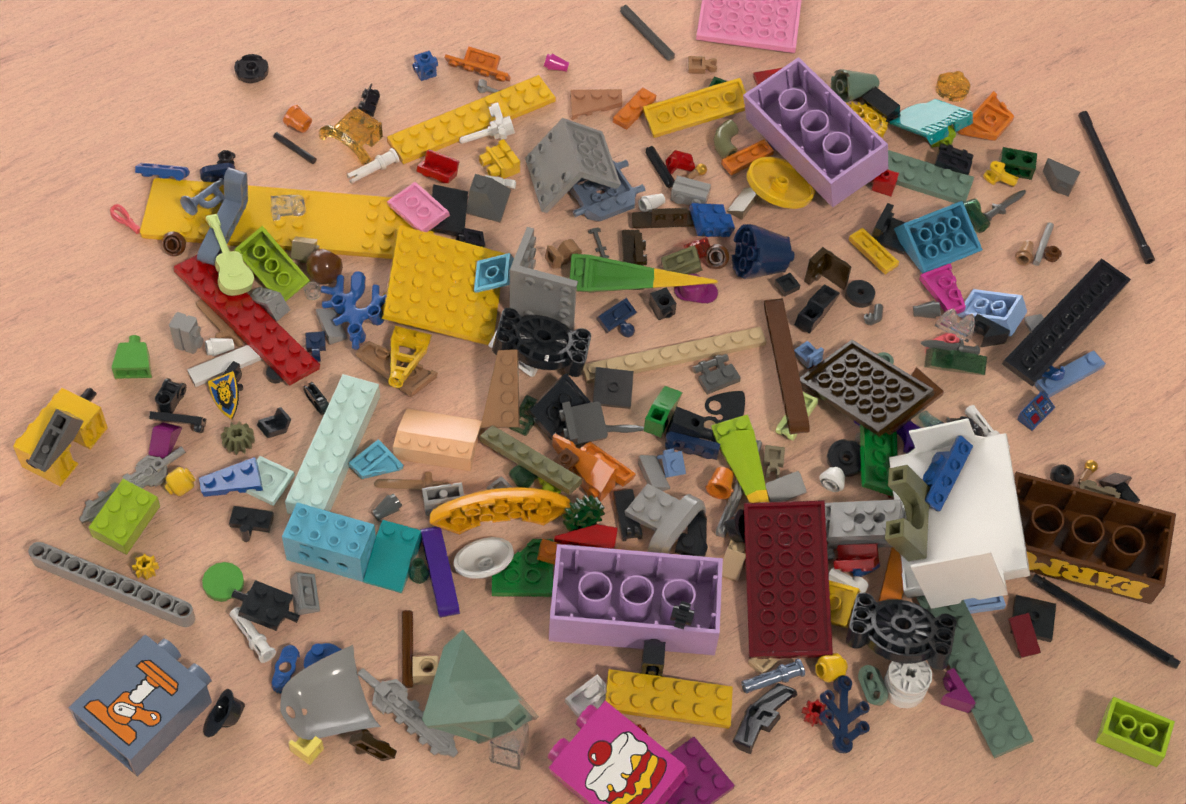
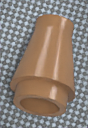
M1024 241L1016 252L1015 259L1018 264L1026 266L1033 261L1034 244L1032 241Z

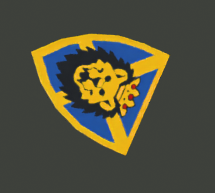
M235 371L208 381L215 404L230 419L234 418L237 406L239 405V391L243 390V385L237 382Z

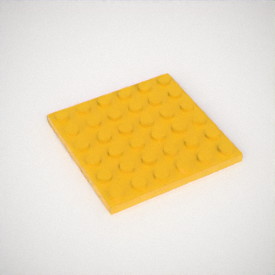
M399 225L382 319L489 345L495 333L501 287L477 293L474 292L477 261L504 255L505 253Z

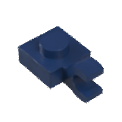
M325 331L306 333L307 352H312V356L317 362H321L320 351H326Z

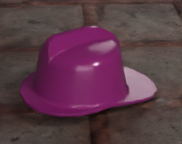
M690 273V274H688V275H693V276H699L698 274H695V273ZM714 284L674 287L676 296L685 301L708 304L716 300L718 296V289Z

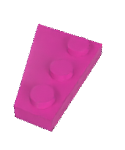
M951 263L920 274L919 280L933 298L940 303L941 308L948 317L965 311L966 306L961 291L957 287L956 277L953 276Z

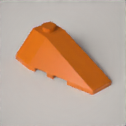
M557 434L553 435L552 447L558 455L565 448H568L579 457L580 461L572 469L577 476L582 478L581 487L588 496L593 495L594 498L597 497L602 501L615 488L617 466L597 453L594 456L589 454L588 449L584 447L581 449L577 448L572 441Z

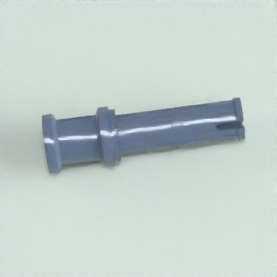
M797 658L795 662L790 664H780L773 671L743 680L741 685L743 691L747 694L777 682L787 683L789 679L797 676L804 677L805 669L801 660Z

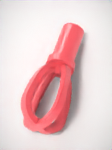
M115 204L110 208V213L114 220L125 224L136 234L140 233V227L130 218L122 205ZM114 210H117L120 213H122L126 219L119 216L116 212H114Z

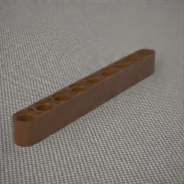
M783 298L764 300L765 316L789 434L809 433V418Z

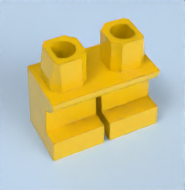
M504 139L498 141L497 146L492 148L487 146L486 152L479 155V163L483 167L488 164L491 165L487 167L489 176H499L505 179L520 173V160Z

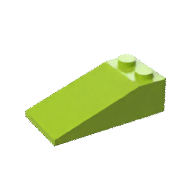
M263 226L234 249L242 255L243 261L268 289L280 292L285 301H288L310 282Z

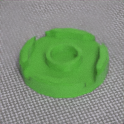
M216 563L204 573L202 579L203 589L207 596L214 601L225 602L227 599L233 598L231 595L234 589L240 592L243 590V573L239 567L232 563Z

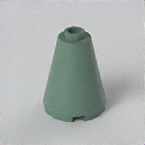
M845 69L836 70L834 72L836 73L835 76L831 78V89L844 102H850L862 97L875 86L878 88L880 84L875 74Z

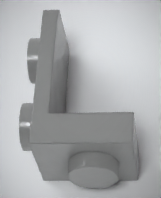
M259 287L253 290L250 295L254 302L265 306L275 321H278L290 311L280 292Z

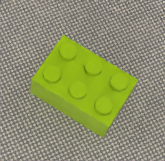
M122 479L88 527L92 537L127 555L160 508L158 497Z
M1113 697L1105 709L1096 743L1158 767L1165 758L1175 721Z

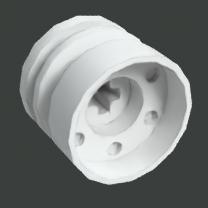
M892 661L883 680L888 691V701L899 708L906 709L920 704L932 682L930 665L926 661L912 664Z

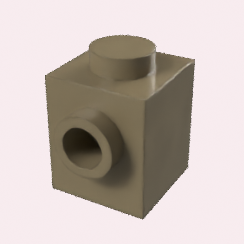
M296 236L292 241L291 259L307 263L311 253L320 249V246L317 245V239Z

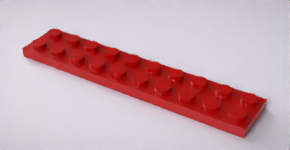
M197 255L174 266V272L289 386L320 369V364L258 303L254 302L247 292L233 296L224 294L219 289V274L214 265L198 261Z

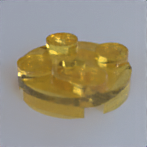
M961 71L947 72L939 75L936 92L940 97L944 98L945 96L952 102L962 101L966 98L970 90V82Z

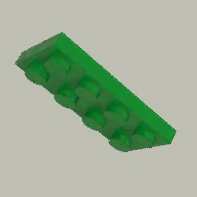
M860 425L862 487L894 497L893 490L888 486L889 457L898 456L897 431L892 435L885 432L878 437Z

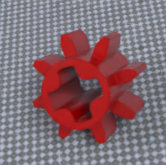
M819 699L812 703L808 700L807 707H803L801 712L806 714L803 721H808L812 727L818 723L822 726L823 723L819 715L826 709V704L820 703Z

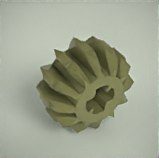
M239 421L237 425H234L231 422L230 427H224V432L221 433L222 446L227 448L229 453L234 451L237 455L239 451H242L245 454L246 449H252V444L255 443L254 431L252 428H249L247 423L242 425Z

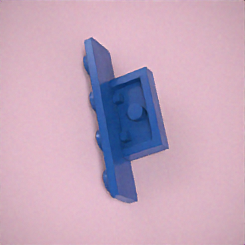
M961 435L957 436L950 451L936 452L932 457L929 468L923 475L922 480L930 487L925 502L936 511H941L973 448V445Z

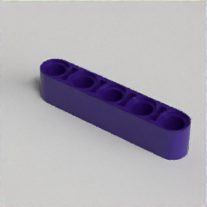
M437 526L420 529L439 618L460 614L442 529Z

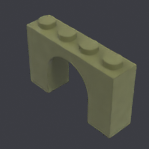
M908 465L889 468L888 486L900 497L905 508L906 519L886 521L885 540L908 562L927 558L929 504L925 502V498L930 491V487Z

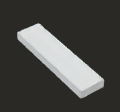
M246 345L187 370L195 387H198L222 376L233 361L239 363L240 368H244L263 359L249 345Z

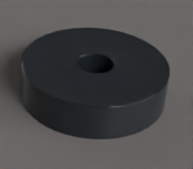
M855 280L848 284L845 297L852 306L858 308L868 307L874 301L875 289L867 281Z

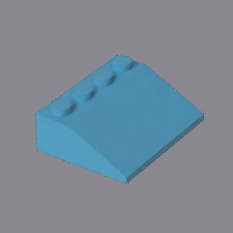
M963 201L894 228L905 252L922 274L983 250Z

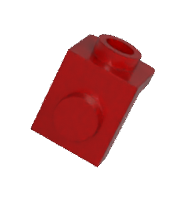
M674 150L665 161L667 169L671 174L677 168L690 172L696 168L691 154Z

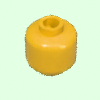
M178 467L165 477L167 484L164 486L170 495L175 493V495L181 497L194 488V481L196 479L188 468Z
M838 653L821 656L815 665L817 676L825 682H833L838 677L845 676L848 668L846 660Z

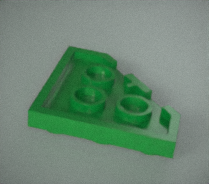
M532 539L521 552H517L513 556L512 561L504 570L492 576V597H552L553 564L537 559L542 539Z

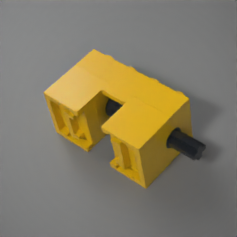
M61 388L58 393L53 395L48 405L41 409L38 417L28 425L27 430L21 437L16 439L13 445L23 468L60 487L79 465L78 462L73 460L69 448L71 444L46 472L29 464L28 461L56 409L67 411L84 421L73 441L91 450L108 429L101 407L91 402L97 395L92 388H87L81 396L64 388Z

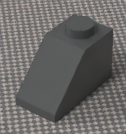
M1050 158L1047 159L1043 169V173L1052 190L1069 197L1078 180L1080 171Z

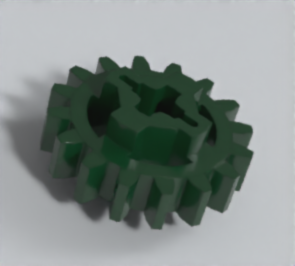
M584 495L581 500L576 498L575 503H569L571 507L565 508L567 514L562 515L564 519L562 522L569 532L597 525V522L602 521L600 516L605 515L603 511L605 507L597 497L594 498L593 495H590L587 498Z

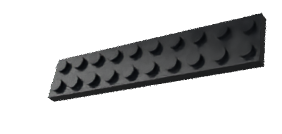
M1101 258L1005 358L1002 365L1033 387L1128 285L1131 279Z

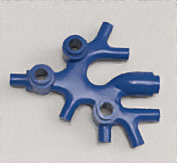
M360 271L354 272L351 276L350 292L347 294L344 293L343 275L337 276L335 287H321V293L332 295L331 300L322 301L323 309L334 308L335 312L341 315L333 319L336 326L344 322L350 324L347 331L352 342V349L355 350L359 349L360 343H363L366 338V333L362 327L363 322L366 319H370L373 325L379 326L385 320L382 319L383 312L381 307L385 304L386 294L383 296L379 295V285L372 286V300L367 307L362 309L356 307V302L363 295L366 284V277Z

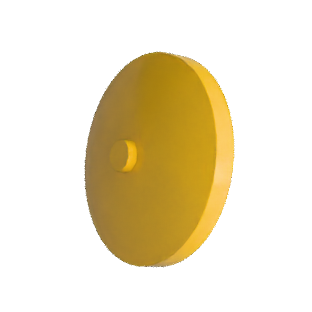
M776 157L758 158L751 163L747 171V181L753 191L762 199L776 206L789 209L803 208L810 204L816 190L787 160Z

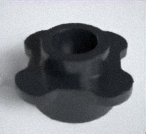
M223 150L218 154L219 161H217V164L231 163L235 165V153Z

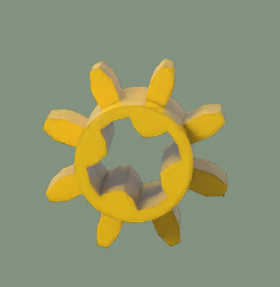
M144 553L143 556L135 558L136 564L132 565V568L136 572L137 578L143 577L145 580H148V578L156 576L155 570L159 569V565L154 555L149 557Z

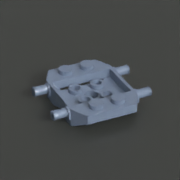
M626 159L618 163L613 161L621 183L617 189L581 178L569 190L580 208L572 211L574 217L584 214L587 219L600 222L635 208L636 194L645 191V186L641 184L637 187H631L620 170L629 166ZM602 190V191H604L605 193L600 194V193H597V191Z

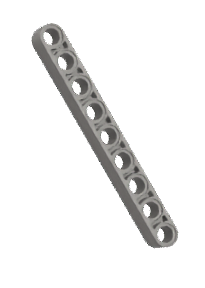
M35 542L29 547L28 552L32 562L40 569L178 626L190 627L195 622L194 610L189 602L43 542ZM170 605V607L163 609L164 606ZM183 613H189L186 616H181Z

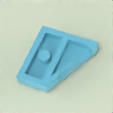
M379 439L351 460L348 465L361 479L400 471L404 467Z

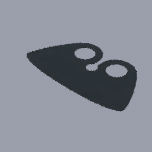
M732 391L709 397L705 402V409L713 415L721 414L723 419L718 420L716 417L707 416L704 417V423L712 420L715 424L743 416L745 409L744 392ZM711 401H718L721 404V408L717 411L711 410L709 403ZM712 433L711 441L716 443Z

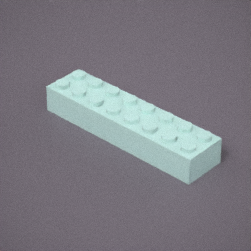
M342 374L285 500L287 514L292 515L296 503L331 511L349 470V462L353 460L380 399L379 384Z

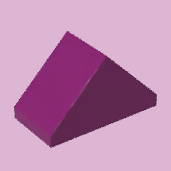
M165 422L153 427L148 454L160 457L161 459L171 454L182 427Z

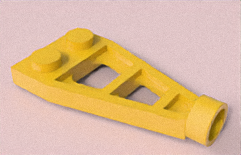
M395 325L390 341V377L388 379L390 386L394 388L403 386L404 381L427 353L432 334ZM399 346L415 349L416 351L413 355L400 353ZM397 360L409 363L407 368L396 366Z

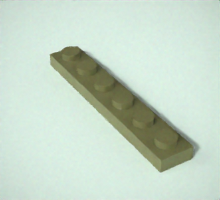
M493 425L480 435V442L568 495L582 484L581 477Z

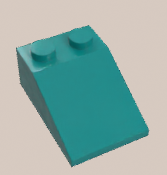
M382 520L374 541L363 583L402 593L422 543L421 530Z

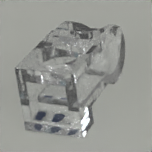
M301 195L271 196L273 220H280V216H301L306 212L304 197Z

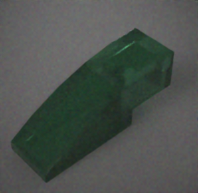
M933 347L926 349L924 367L950 372L985 375L987 356Z

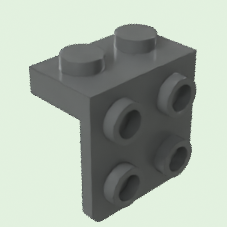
M570 402L562 403V410H559L561 421H565L566 428H563L566 439H569L575 445L603 440L608 437L600 402L571 407Z

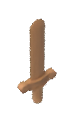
M202 299L196 302L197 307L220 330L219 333H216L215 338H232L236 346H243V341Z
M429 471L425 473L424 480L377 479L374 483L377 488L414 490L450 484L449 482L433 481L432 473Z

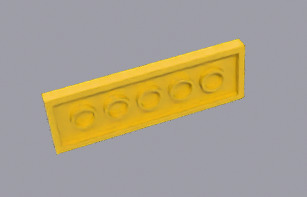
M737 78L643 106V112L653 138L745 111L743 95L747 92L741 78Z
M609 669L607 672L605 701L621 714L729 729L731 726L733 687Z

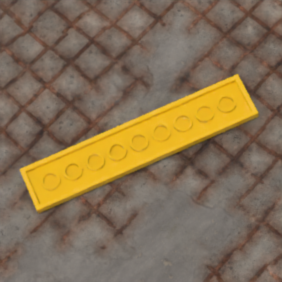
M537 75L387 136V141L396 151L404 165L426 156L428 149L438 151L459 142L460 137L488 129V126H491L490 122L496 120L495 116H491L489 107L492 106L491 104L498 102L503 118L510 116L511 120L556 102V97L542 78Z

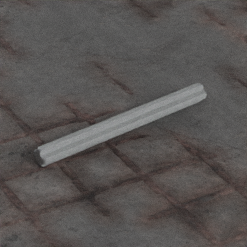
M756 440L759 452L762 446V442L760 440ZM737 479L733 487L734 491L731 492V496L727 501L716 529V535L722 538L726 537L727 529L723 524L734 516L743 494Z

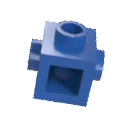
M430 50L414 55L413 70L421 81L437 76L436 67L438 66V61L435 56H432Z

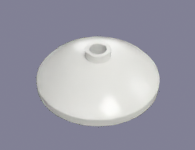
M489 537L473 541L456 554L454 558L455 570L460 575L471 579H482L496 575L504 570L512 561L514 550L511 543L503 538Z

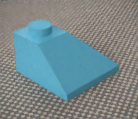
M508 253L477 261L474 292L477 293L510 285V268L514 257Z

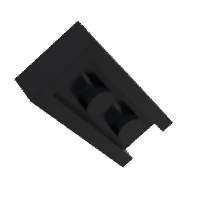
M150 411L149 419L153 421L194 425V431L197 433H203L206 427L207 419L199 416Z
M633 489L613 491L622 541H627V539L631 538L642 539L643 534L640 523L625 516V510L635 499Z

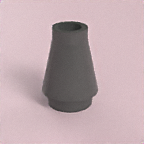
M931 301L913 306L914 317L936 319V317L941 315L940 303Z
M393 493L390 496L387 495L371 512L379 521L400 511L399 508L402 507V504Z

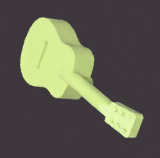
M218 215L206 216L205 220L210 228H213L222 251L215 261V267L219 274V289L224 294L232 296L251 290L254 281L251 269L245 265L239 252L229 251L220 228L221 223Z

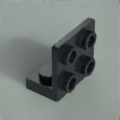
M887 203L874 227L872 237L882 246L904 254L905 249L899 242L894 228L905 222L893 218L895 213H892L894 205Z

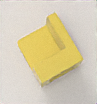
M316 736L312 740L299 738L296 742L291 740L288 743L290 751L309 765L324 750L322 740Z

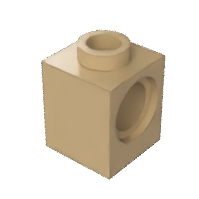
M438 656L413 657V685L433 684L439 664ZM426 668L432 669V671L429 673H426L423 670Z

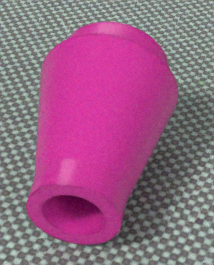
M552 53L547 54L543 67H546L547 70L567 72L569 62Z

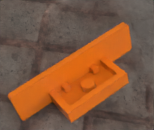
M469 46L464 59L445 54L444 58L450 66H461L469 72L474 70L485 77L490 75L501 82L505 80L510 81L511 79L508 73L497 70L501 60L499 55Z

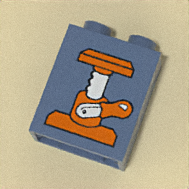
M146 634L68 707L76 724L137 777L212 703L207 685L212 680L206 671L195 663L187 669L177 661L181 657V653L170 641L163 638L157 644Z

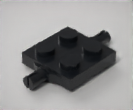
M255 580L251 589L246 594L234 589L231 597L243 601L238 613L239 617L277 631L285 619L297 623L300 615L289 611V606L293 599L292 594Z

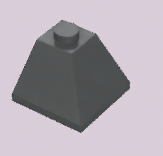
M475 174L469 191L466 213L501 223L511 189L493 178Z

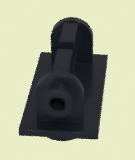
M372 83L368 89H364L361 95L363 102L360 101L357 107V111H359L357 119L361 115L366 119L374 117L380 93L376 89H371Z

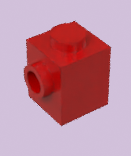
M887 169L870 181V183H873L871 191L892 197L899 173Z

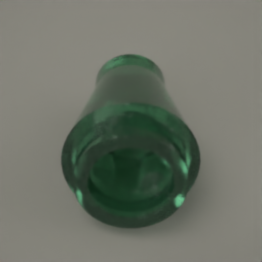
M415 558L409 572L410 579L417 584L424 583L429 578V570L422 558Z

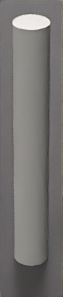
M1051 222L1046 225L1034 257L1033 264L1036 266L1040 265L1044 250L1052 233L1054 224Z

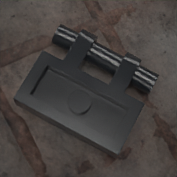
M941 143L935 166L969 175L974 155L968 153L965 149L954 148L949 143L947 145Z

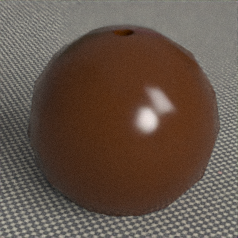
M318 249L308 257L306 268L308 275L314 282L325 285L337 281V276L342 274L343 264L342 259L336 254L325 249Z

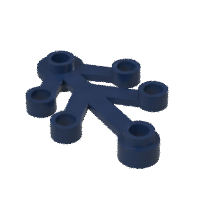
M840 676L833 682L835 691L839 693V708L834 703V693L831 690H826L820 694V700L826 704L828 709L821 712L819 718L834 736L832 740L834 750L838 753L846 754L853 748L852 741L870 730L869 724L866 721L858 722L855 725V729L849 733L848 725L860 715L868 713L870 707L867 702L861 701L856 704L855 709L848 713V691L852 688V680L848 676ZM834 718L839 723V729L833 722Z

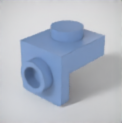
M806 341L794 349L795 357L809 369L813 365H818L823 360L824 349L821 347L817 350L811 343Z
M674 449L663 450V454L657 456V459H662L665 478L686 474L682 451L675 452Z

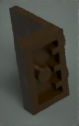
M822 247L809 259L804 282L811 285L823 276L844 290L847 286L852 267L846 261L834 255L833 252Z

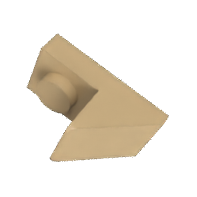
M730 540L723 559L722 578L735 582L739 581L746 560L745 543Z

